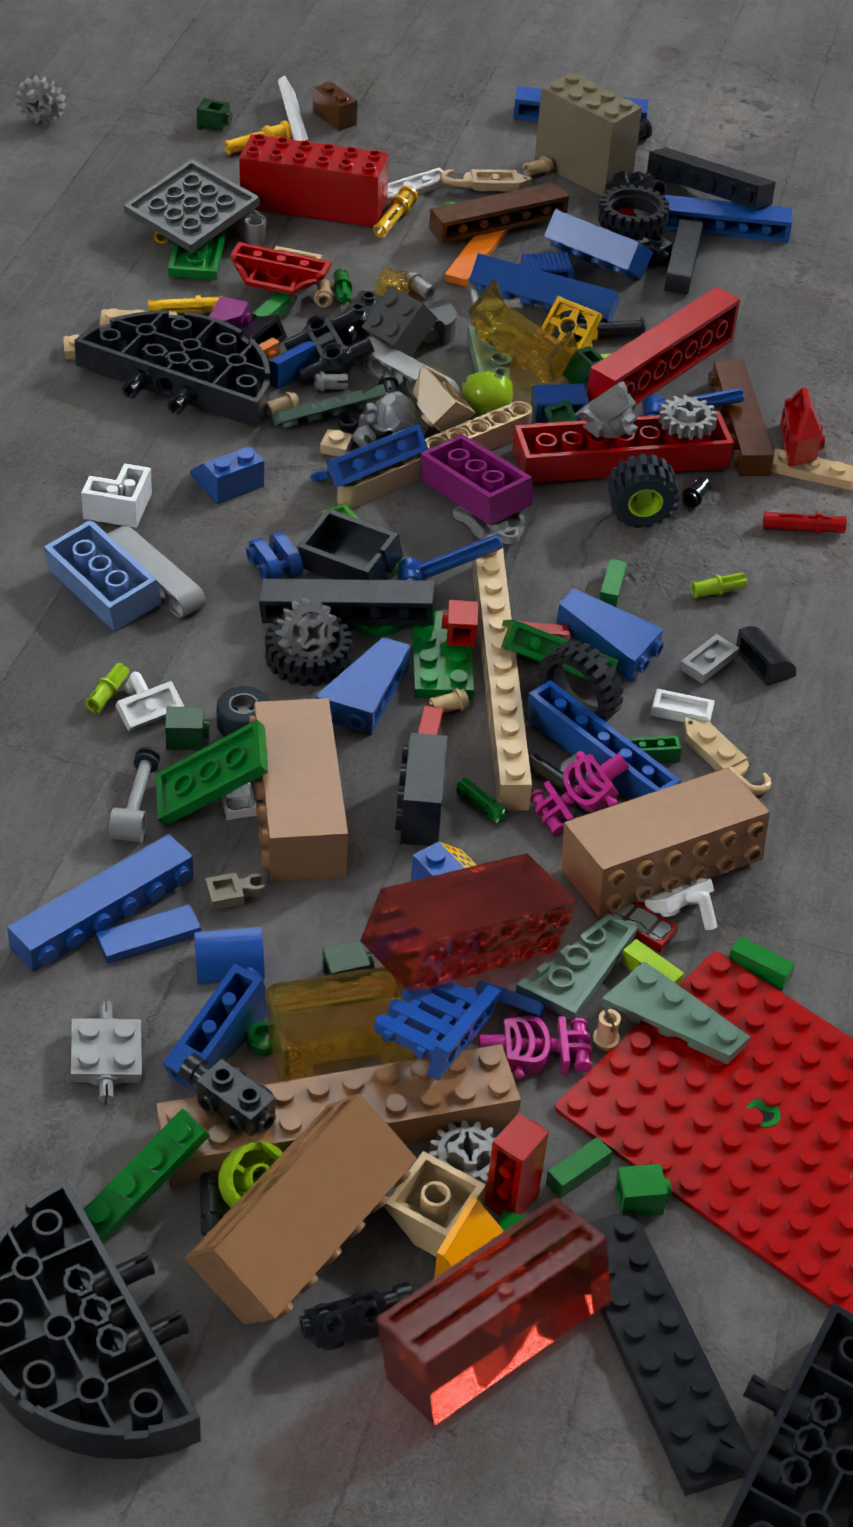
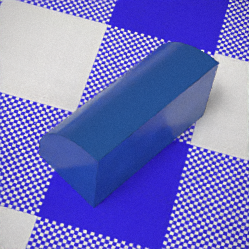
M310 341L303 342L269 360L270 384L280 389L299 379L301 375L298 369L316 362V344Z
M261 927L194 932L198 985L221 983L234 963L244 969L246 967L255 969L265 980Z

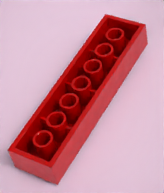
M715 287L647 332L642 333L633 341L625 344L619 350L611 353L605 359L594 364L589 371L588 401L591 402L608 389L623 381L627 387V394H630L637 405L732 342L740 298L719 287Z
M716 411L715 430H711V435L703 434V439L693 436L692 440L686 437L679 439L676 433L669 435V429L663 430L662 423L658 422L659 415L637 416V420L633 424L638 426V430L632 435L624 433L618 438H605L603 436L597 438L583 427L587 423L584 420L515 425L512 452L518 469L532 477V484L540 482H562L566 480H588L612 476V469L614 467L618 468L620 461L626 462L628 457L634 456L636 458L639 457V454H645L646 457L652 454L657 455V459H665L667 464L672 466L673 472L729 468L734 442L720 411Z

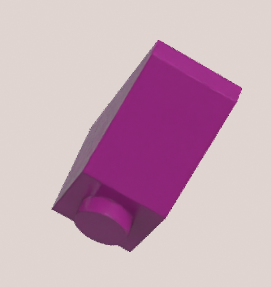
M219 297L210 314V317L227 322L240 330L252 321V313L249 312V302Z

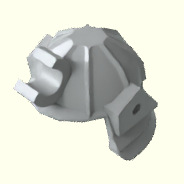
M623 381L599 395L575 414L581 420L587 422L583 427L597 438L600 436L618 438L624 433L632 435L638 430V426L633 424L637 420V416L634 415L636 402L630 394H627V387Z
M398 391L394 393L386 392L384 396L376 401L375 405L367 403L366 408L370 414L361 415L364 424L371 425L378 431H392L393 434L420 424L422 433L425 435L429 427L421 417L424 413L419 407L415 406L416 403L413 399Z

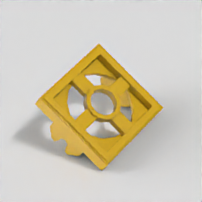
M557 296L535 340L541 345L572 357L576 350L587 346L593 348L592 341L593 339L597 340V327L603 316L600 312ZM572 311L570 316L560 319L562 313ZM580 314L587 321V330L578 327L576 320ZM566 321H573L575 323L574 329L569 333L563 332L562 325ZM554 326L558 327L560 332L556 341L551 336L555 333ZM573 335L583 337L573 345H564L568 337Z

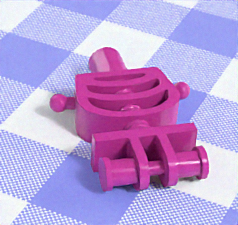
M579 751L575 755L577 761L569 764L564 770L563 779L568 790L567 793L565 792V795L559 796L549 780L543 783L550 793L549 797L545 799L542 790H536L531 793L530 802L536 806V814L543 816L541 819L544 826L550 827L551 834L554 837H558L564 832V823H561V819L564 817L568 821L575 819L568 809V806H571L573 802H576L583 810L591 813L602 810L607 804L609 807L618 804L617 800L614 799L618 795V791L611 781L630 768L620 753L599 765L592 754L585 756L583 752ZM588 772L589 778L585 779V774ZM577 778L579 783L578 786L575 785L574 787V781ZM595 787L598 788L600 792L594 791ZM588 794L591 799L585 800L581 797Z
M512 1011L509 1013V1018L504 1020L503 1035H479L478 1048L502 1044L511 1072H513V1076L517 1080H521L524 1074L536 1075L541 1073L547 1065L550 1051L552 1053L554 1051L555 1053L559 1052L561 1074H568L570 1060H576L574 1068L577 1072L585 1073L592 1069V1062L589 1060V1057L592 1055V1047L589 1045L591 1036L586 1032L588 1023L583 1018L573 1019L570 1022V1028L573 1031H567L566 1016H559L557 1037L550 1039L548 1028L540 1018L536 1016L519 1017L518 1012ZM522 1051L523 1053L527 1052L525 1055L520 1056V1053ZM536 1051L539 1053L541 1051V1054L539 1056L533 1057V1053H536Z

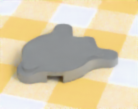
M456 506L453 509V518L468 525L472 533L481 540L492 535H498L502 543L514 544L520 540V536L525 529V517L521 511L498 523L489 525L461 506Z

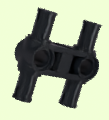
M352 308L332 318L322 314L314 315L307 320L306 326L302 329L303 332L283 340L287 351L306 341L316 344V353L319 360L298 369L304 384L314 380L315 374H320L321 371H324L325 374H348L355 360L375 352L369 337L347 347L338 336L339 331L358 323Z

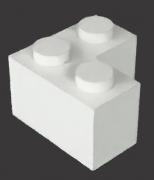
M124 464L117 480L89 476L81 492L83 519L137 528L152 495L151 468Z

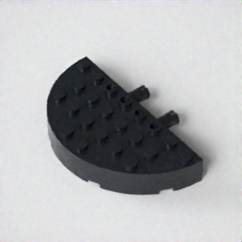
M167 310L138 312L110 319V324L101 328L96 325L74 340L76 366L125 382L122 386V392L127 398L134 399L142 389L171 398L167 406L173 414L176 411V415H179L188 405L255 428H258L267 414V402L270 401V368L264 351L253 338L247 339L243 336L242 330L217 318L192 312H184V316L169 315Z
M67 1179L49 1187L25 1204V1210L12 1222L9 1220L0 1230V1402L25 1428L58 1447L78 1454L109 1459H139L167 1454L200 1442V1416L160 1345L189 1333L185 1318H180L182 1312L177 1310L148 1325L127 1286L155 1274L151 1258H149L147 1252H143L115 1266Z
M833 1303L790 1389L786 1388L784 1391L753 1374L750 1379L751 1381H749L744 1391L743 1397L774 1412L773 1416L776 1417L760 1450L756 1449L753 1452L725 1435H721L711 1458L744 1474L742 1478L745 1479L721 1527H853V1314Z

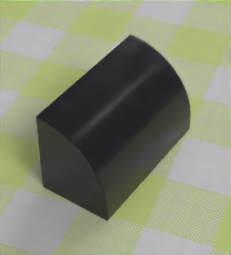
M278 315L255 317L241 329L243 336L247 339L253 338L258 345L272 337L280 343L287 338Z
M748 626L739 629L736 646L739 647L738 655L767 686L796 676L794 664L760 628Z

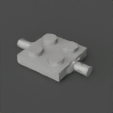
M102 1001L98 1004L99 1018H71L70 1082L91 1083L99 1086V1102L105 1104L106 1092L107 1104H110L114 1101L113 1086L122 1083H141V1019L113 1018V1003L107 1001L105 1012V1001Z

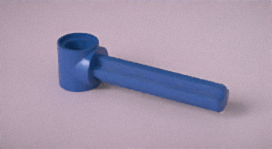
M741 387L697 396V401L707 400L706 406L713 405L714 408L743 402L745 399ZM651 395L645 398L642 403L643 416L659 415L661 404L664 405L666 399L658 395Z
M492 535L424 563L415 558H405L397 565L398 580L429 581L428 578L502 549V541L498 535Z

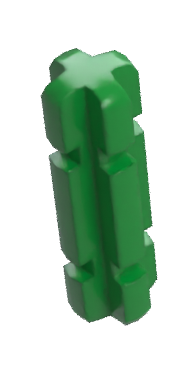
M464 777L457 783L456 792L463 798L468 797L467 801L483 814H489L487 817L493 822L500 823L507 817V808L499 802L495 804L496 800L479 786L474 787L476 784L469 778Z

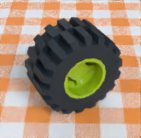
M639 454V457L636 458L634 456L628 457L626 462L620 461L618 468L614 467L612 469V476L608 477L607 486L612 512L620 522L624 521L627 526L634 524L635 528H641L644 525H647L648 528L653 527L652 524L654 523L658 525L663 523L664 518L669 519L672 516V511H676L678 507L677 502H679L677 482L672 466L667 464L665 459H657V455L652 454L649 457H646L645 454Z

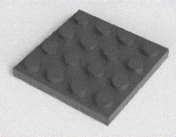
M191 159L123 206L124 212L192 253L259 206L260 200L257 195Z

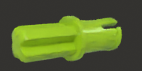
M744 573L725 576L715 574L710 579L692 581L690 583V590L694 599L716 594L720 597L725 592L745 589L747 579Z
M116 663L105 678H100L97 681L95 690L85 700L87 709L93 713H100L107 702L118 695L119 686L130 673L129 668L122 663Z

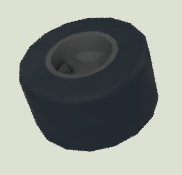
M238 686L223 692L217 700L216 707L219 732L226 737L248 725L249 715L255 714V702L270 701L268 696L261 690L250 686Z

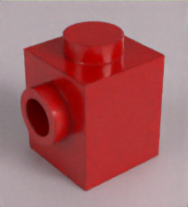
M449 600L448 612H442L441 629H447L446 645L476 647L478 602Z

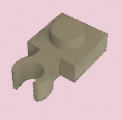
M237 872L205 878V888L212 910L244 905V897L259 898L265 895V886L261 885V874L259 873L250 874L244 879H239Z

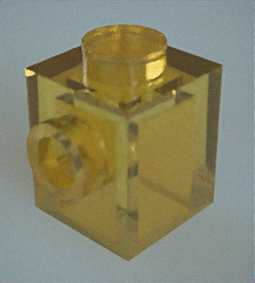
M383 267L376 281L375 294L383 296L387 289L392 286L408 295L410 282L406 281L407 271Z

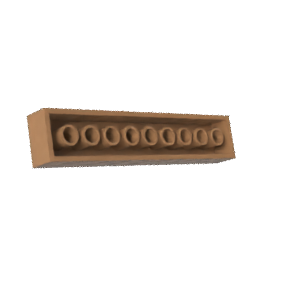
M499 1044L464 1050L439 1081L427 1075L431 1060L424 1057L422 1059L418 1058L263 1085L275 1097L276 1119L268 1131L263 1133L258 1130L251 1137L243 1131L240 1134L232 1132L227 1127L224 1117L216 1111L213 1114L206 1113L198 1104L197 1096L156 1103L157 1130L159 1133L183 1108L210 1135L168 1179L169 1187L200 1182L201 1174L208 1173L210 1170H214L219 1174L223 1160L234 1149L251 1142H269L284 1152L327 1105L358 1093L365 1098L405 1145L436 1140L438 1130L447 1133L448 1123H452L458 1128L461 1127L462 1120L467 1121L468 1127H473L477 1121L480 1122V1129L483 1131L489 1127L493 1129L506 1127L519 1113L521 1098L503 1046Z

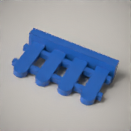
M420 424L413 425L326 461L328 468L313 472L310 475L312 482L332 478L335 487H339L428 450Z
M419 970L415 979L416 985L407 984L404 986L401 995L402 1000H392L387 1010L388 1015H378L373 1029L382 1036V1040L388 1043L393 1041L413 1051L414 1056L419 1059L425 1057L431 1060L427 1075L439 1081L491 1018L501 990L488 984L483 992L478 995L476 994L477 990L471 987L466 989L446 979V975L440 972L435 974L429 970Z

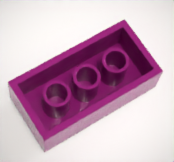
M463 434L421 453L422 481L489 525L498 523L533 505L532 477Z

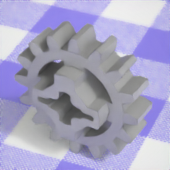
M37 75L34 76L33 80L28 77L24 83L21 82L15 96L18 98L16 105L22 106L20 113H27L28 120L32 117L35 118L36 124L40 120L43 121L44 125H47L49 120L55 123L56 119L62 116L66 103H64L65 95L60 94L62 88H55V81L48 83L45 76L42 80H39Z
M683 395V399L673 396V401L666 399L665 404H661L658 422L662 423L663 430L669 429V435L678 434L679 439L686 437L692 440L693 436L703 439V434L709 436L711 435V430H715L717 412L714 411L713 405L706 406L707 400L697 401V396L692 398Z
M302 598L301 603L292 602V610L283 609L286 617L285 619L277 620L282 625V629L276 630L275 634L282 636V639L277 644L285 648V653L296 658L310 660L313 658H323L322 651L331 652L328 645L330 642L336 643L337 639L332 637V633L339 631V628L332 626L337 617L329 614L331 610L329 606L322 605V602L314 599Z
M462 1120L461 1127L458 1128L454 1124L448 1123L447 1133L438 1130L436 1140H431L429 1154L486 1184L487 1188L492 1142L495 1139L492 1138L493 1128L489 1127L483 1131L480 1129V1122L477 1121L473 1127H468L467 1121Z

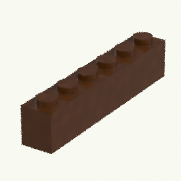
M557 182L430 208L429 230L443 244L551 220L555 209L567 214L569 195Z
M714 361L713 370L708 373V385L712 387V393L741 387L744 392L745 399L743 402L717 407V411H720L734 442L731 455L732 465L736 466L739 476H770L774 453L744 361Z

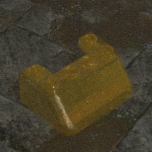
M495 280L491 281L468 310L472 320L471 324L475 327V334L484 342L489 340L495 344L494 347L505 356L509 354L514 357V361L523 369L530 368L534 371V375L544 383L547 380L553 382L563 376L562 372L575 351L578 350L574 334L571 331H568L564 338L559 341L506 305L498 283Z
M378 967L280 982L269 986L265 991V1007L273 1060L280 1082L315 1076L313 1069L315 1065L362 1059L379 1055L382 1065L418 1059L414 1056L413 1051L393 1041L388 1043L382 1040V1036L373 1029L378 1015H388L387 1010L392 1000L400 999L410 1003V1001L402 997L404 984L400 974L392 968Z

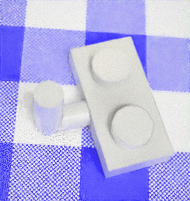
M136 671L130 674L124 689L127 694H134L135 692L137 694L119 700L116 703V708L128 732L166 718L167 706L185 707L172 681L148 689L142 675Z
M700 878L696 883L691 880V885L681 884L680 887L671 890L672 892L670 893L664 890L645 900L647 909L654 913H661L663 917L680 913V908L698 903L705 930H713L718 927L709 894L714 891L711 879Z

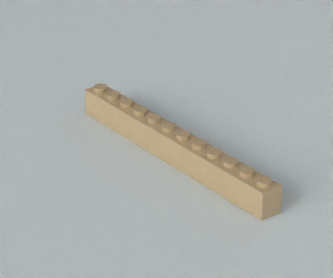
M502 548L473 560L472 573L475 601L478 602V629L497 802L506 807L507 811L529 810L532 781L516 653L501 648L507 628L501 626L503 620L512 619Z

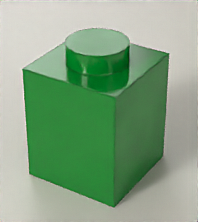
M661 1164L618 1167L614 1189L619 1212L622 1213L634 1209L638 1217L663 1215L666 1200L671 1199L672 1189L670 1179L664 1178Z

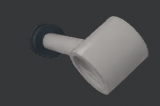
M141 747L136 752L134 766L137 769V774L127 807H113L109 821L110 839L143 842L147 813L146 811L139 810L149 774L158 769L161 759L159 752L154 748Z

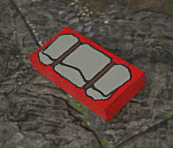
M637 902L624 905L617 912H608V914L637 926L635 939L660 953L678 933V925Z

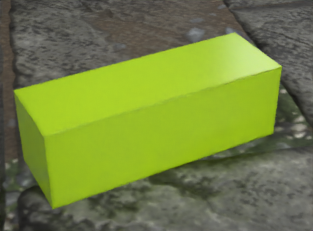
M637 939L623 950L621 964L631 971H634L645 961L677 985L683 982V971Z

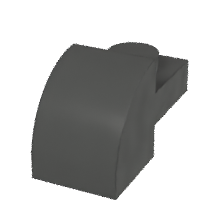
M451 303L430 309L438 319L418 347L437 341L446 346L454 340L457 311Z

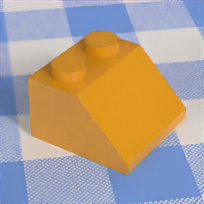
M470 1197L437 1251L432 1293L473 1313L479 1301L486 1302L494 1285V1281H492L496 1272L503 1273L510 1258V1253L506 1251L508 1235L479 1200L474 1197Z

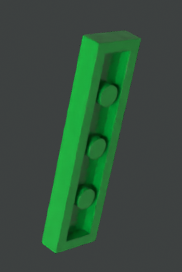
M182 1108L84 1208L87 1217L102 1242L106 1243L210 1137L185 1109Z

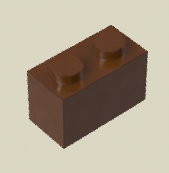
M325 82L313 88V112L338 131L357 125L358 101L332 82Z

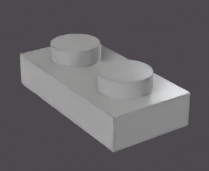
M715 634L681 660L679 670L703 684L738 656L739 647Z

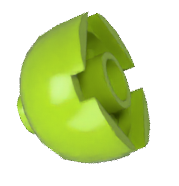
M477 372L469 375L465 383L462 382L461 396L476 412L473 417L477 418L512 403L513 385L506 376L502 375V379L494 377V372Z
M251 1142L234 1149L223 1160L218 1175V1186L223 1200L230 1208L283 1153L278 1147L269 1142Z

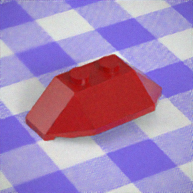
M238 242L230 254V259L245 285L289 295H300L323 280L332 266V261Z
M808 388L798 390L793 394L792 398L785 400L780 429L787 466L791 467L817 460L819 450L823 451L825 445V435H822L823 425L819 423L818 414Z

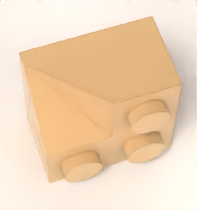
M425 365L420 369L413 394L418 399L417 406L424 413L421 417L429 426H435L439 431L443 432L467 422L476 413L445 376Z
M423 1151L410 1168V1176L395 1188L385 1203V1208L415 1246L436 1257L437 1251L470 1197L478 1199L484 1206L486 1184Z

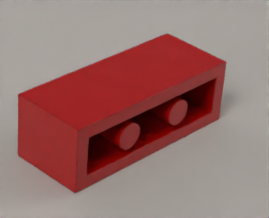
M519 1113L492 1142L484 1205L500 1216L503 1210L522 1215L536 1200L540 1191L549 1132L544 1130L539 1123L528 1120Z

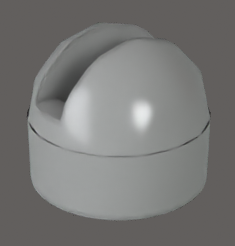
M364 425L356 430L353 435V441L359 447L376 441V434L368 425Z

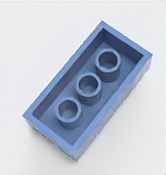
M92 520L85 522L44 546L50 572L114 632L162 604L157 579Z

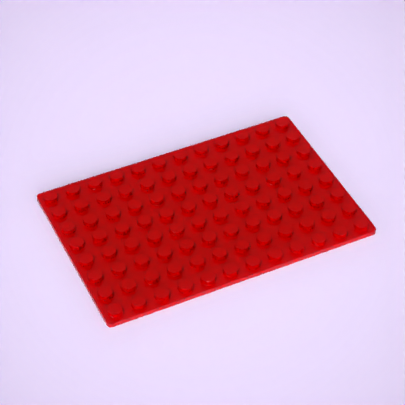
M714 951L679 986L750 1036L749 1045L729 1064H726L687 1046L686 1040L677 1036H671V1038L658 1033L659 1028L641 1021L615 1048L611 1049L557 1101L555 1111L592 1139L598 1137L613 1154L630 1166L661 1164L664 1178L670 1179L673 1197L827 1307L831 1308L832 1304L835 1303L853 1314V1038L721 952ZM755 1099H761L766 1106L779 1108L781 1113L780 1120L772 1127H760L763 1121V1114L756 1108L746 1109L747 1105Z

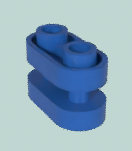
M283 532L270 535L269 544L263 538L249 542V547L246 548L248 561L257 567L262 580L283 579V572L289 578L303 574L301 556Z

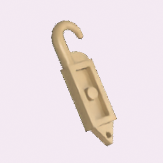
M453 169L445 170L440 175V180L445 186L450 188H471L481 192H510L519 190L520 187L532 183L531 177L519 174L517 170L471 169L470 172L465 173L463 179L448 178V175L454 174L455 171Z
M687 717L684 718L686 732L684 741L715 771L729 767L755 796L762 795L770 789L772 782L767 773H762L764 783L758 786L750 784L743 777L748 771L749 762L747 757L710 722L704 724Z

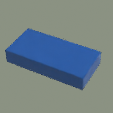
M483 980L477 981L475 990H477L476 994L480 995L489 984L501 990L497 999L498 1003L542 1018L545 1007L540 1001Z

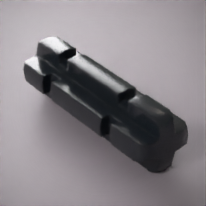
M214 1170L202 1173L200 1176V1189H202L200 1191L201 1218H203L201 1220V1234L203 1236L223 1217L222 1196L218 1186L219 1174Z

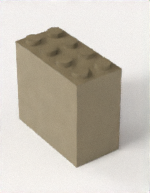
M568 73L541 89L534 161L539 160L541 156L550 157L553 161V170L551 171L602 196L608 190L606 183L613 179L614 174L621 171H626V173L634 172L642 107L633 103L630 99H625L616 95L613 91L606 90L594 82L581 78L576 73Z

